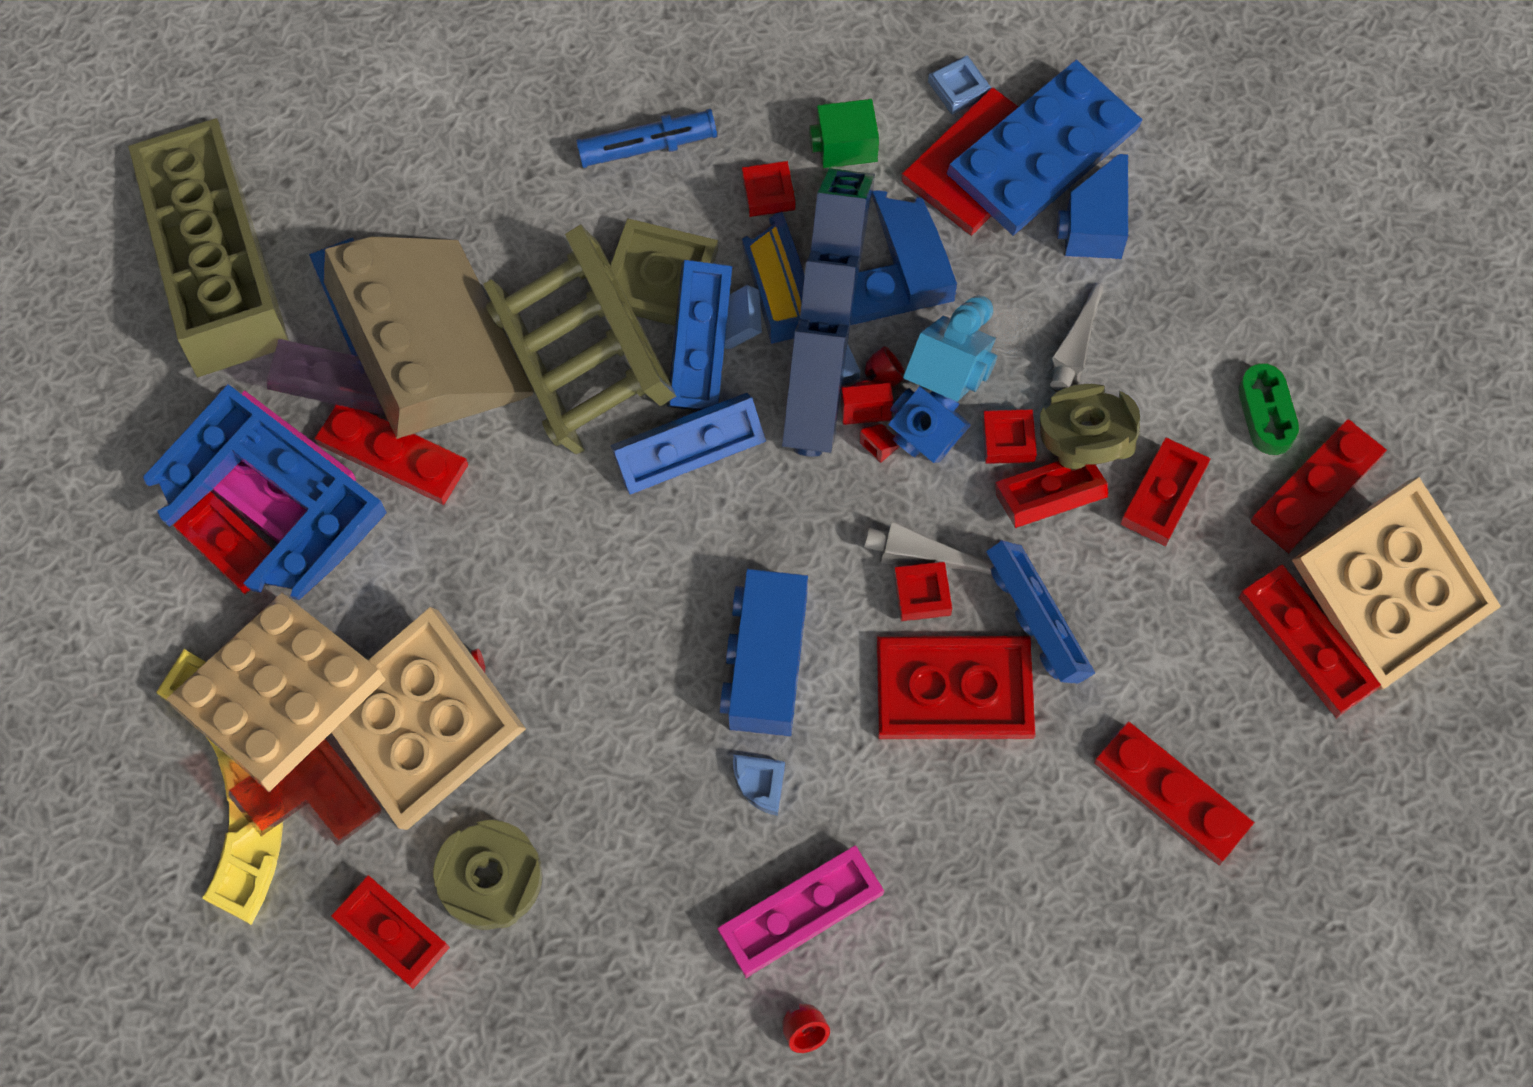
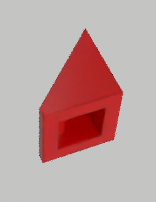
M883 424L864 428L860 431V444L880 463L900 447L893 440L895 436Z

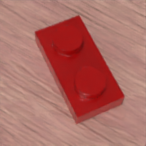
M1166 437L1125 512L1120 525L1166 547L1211 458Z
M1057 461L995 482L996 496L1015 528L1108 497V483L1096 464H1086L1079 469H1069Z
M211 491L173 525L179 534L244 595L250 589L243 583L273 550Z
M369 875L331 915L335 921L412 989L417 986L450 948L445 941Z

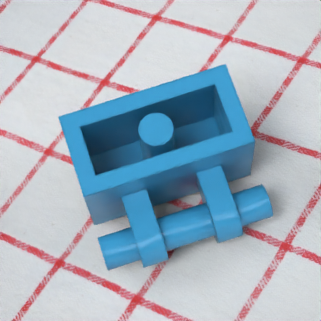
M973 296L955 309L951 318L943 315L923 330L919 335L903 378L956 402L968 391L976 392L981 382L988 380L997 360V355L991 352L996 338L978 330L992 317V302L985 296Z

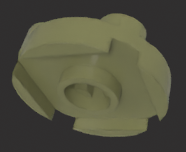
M1074 385L1055 393L1051 397V405L1046 409L1042 408L1040 413V436L1042 442L1051 453L1058 456L1059 463L1066 468L1079 469L1086 464H1102L1116 459H1126L1131 457L1136 451V441L1140 434V410L1136 402L1129 395L1119 391L1118 398L1112 394L1105 393L1104 385ZM1090 421L1094 426H1085L1082 423Z
M498 820L476 822L477 825L470 826L462 832L458 830L443 843L433 867L434 884L437 888L438 897L448 913L461 924L479 930L507 928L515 924L520 917L531 909L539 895L543 877L540 857L526 834L517 827ZM491 861L498 863L497 872L502 876L497 884L491 883L488 888H481V880L474 875L478 867L487 868Z

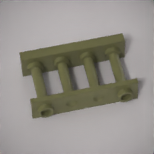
M581 224L565 234L573 250L567 254L568 260L511 295L492 279L483 284L491 299L486 304L487 310L497 326L505 329L547 416L542 421L544 430L556 446L562 444L575 454L585 451L576 429L631 396L638 394L641 397L647 394L659 406L677 397L599 242ZM578 276L582 280L587 278L592 290L586 293L587 298L528 333L519 312ZM596 315L600 318L606 316L611 326V329L606 331V338L547 372L538 354V350ZM616 354L620 357L626 356L631 368L625 371V378L566 412L556 391L557 389Z

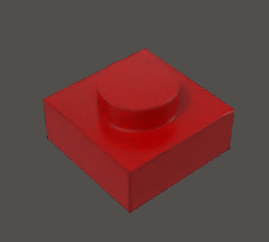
M788 161L742 167V179L749 217L796 210V200Z
M860 381L851 387H842L841 414L843 425L891 420L892 412L890 410L893 406L891 383L878 384L875 381Z
M1033 409L983 412L982 426L985 464L1035 462L1037 450Z
M945 562L895 567L894 579L901 621L951 616L953 608Z

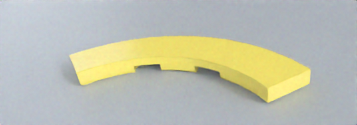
M184 649L156 693L167 701V698L206 662ZM208 739L218 757L217 760L224 779L226 797L229 802L228 833L225 834L218 866L203 899L252 925L265 900L280 852L284 820L281 781L268 792Z

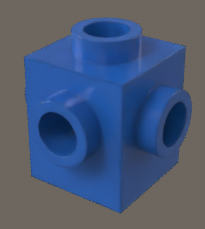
M919 386L915 392L908 388L897 399L890 410L895 414V417L888 425L897 432L893 440L911 456L916 458L921 452L933 463H940L971 424L955 411L960 405L959 402ZM926 413L931 417V425L927 430L921 424L922 417Z

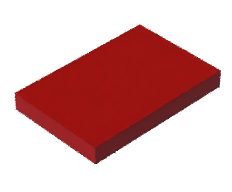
M992 87L902 173L901 182L972 236L991 215L947 175L949 165L1019 106Z
M1031 636L877 637L878 739H1034L1036 734Z

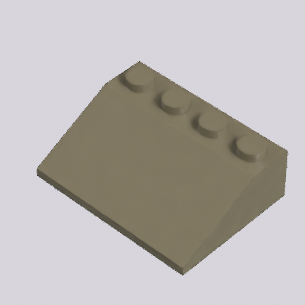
M371 236L325 249L324 284L397 439L514 403L533 395L534 391L503 329L497 326L487 310L486 304L489 301L458 240Z

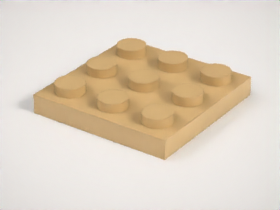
M1420 477L1408 480L1292 559V562L1332 625L1381 683L1378 690H1384L1501 607Z
M281 593L167 698V701L179 714L270 792L386 679L375 665L288 596Z
M429 607L368 660L381 671L386 680L331 732L396 826L404 830L412 827L526 730L439 610Z

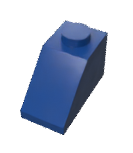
M1118 154L1074 189L1070 195L1067 211L1059 210L1057 239H1065V256L1122 259L1128 239V154Z

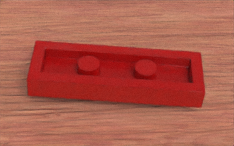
M341 399L314 438L319 446L442 505L446 503L468 467L466 458L418 435L411 434L397 439L388 421Z
M1347 419L1257 511L1250 522L1290 554L1383 457L1387 449L1351 420Z
M1283 564L1241 592L1238 598L1336 719L1379 689L1381 683Z
M1129 721L1094 762L1096 766L1219 866L1255 823Z

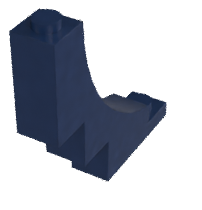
M829 168L817 192L811 251L806 260L800 320L794 335L782 447L793 448L796 454L802 456L816 457L822 455V452L831 453L834 445L855 291L867 228L870 199L874 187L875 174Z

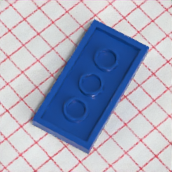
M1076 59L950 163L947 175L1014 236L1136 132L1143 119Z

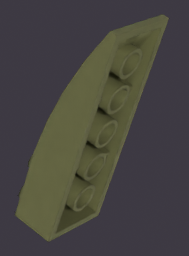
M218 118L129 145L128 148L177 339L197 378L291 347L260 243Z

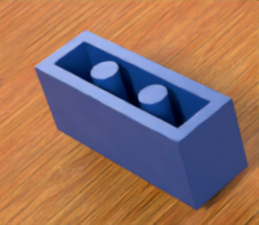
M747 569L745 587L735 586L732 615L741 617L739 634H729L726 664L735 665L733 683L723 682L720 701V713L729 714L730 730L781 736L792 735L808 594V575Z

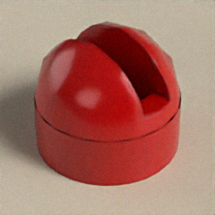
M886 346L872 354L866 362L864 371L866 377L876 374L872 381L878 384L891 383V387L903 381L905 370L898 358Z
M801 1003L798 1004L800 1009L792 1013L790 1010L786 1012L782 1026L783 1034L790 1049L796 1053H807L816 1050L827 1041L830 1036V1027L818 1008L811 1004Z

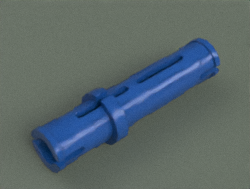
M710 108L703 112L671 118L670 114L662 115L661 121L620 129L582 140L577 139L576 141L582 166L587 168V166L629 158L668 148L669 152L678 151L679 145L718 136L713 113ZM684 127L690 128L687 132L651 139V135ZM643 138V141L609 150L603 149L606 145Z

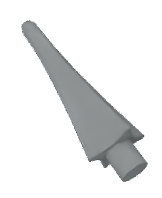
M1101 283L1093 285L1078 318L1052 356L1054 364L1048 374L1053 375L1050 386L1057 392L1064 388H1069L1072 382L1080 383L1082 370L1085 369L1093 320L1103 292V285Z
M891 521L888 532L868 528L864 543L865 548L883 552L880 563L919 565L945 562L946 568L991 574L990 569L994 566L991 561L953 549Z

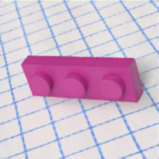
M855 845L717 928L718 933L746 979L884 894V889Z

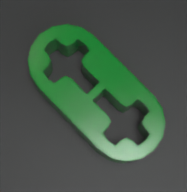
M1265 363L1253 365L1245 371L1238 387L1239 398L1250 438L1254 446L1261 452L1268 455H1280L1292 447L1299 433V423L1286 378L1277 367ZM1257 379H1261L1264 386H1272L1267 396L1268 403H1265L1261 389H1252ZM1269 415H1272L1276 429H1285L1280 440L1275 439L1273 433L1264 432L1270 421Z

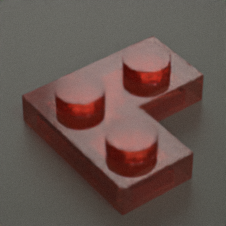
M326 739L315 747L270 792L251 776H248L229 790L230 799L260 837L305 806L336 846H339L377 818L382 810Z

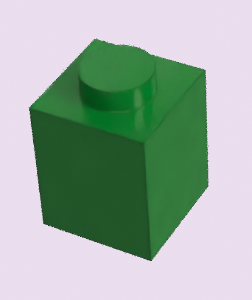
M872 99L817 105V124L809 125V136L812 153H821L823 169L878 162L879 133Z

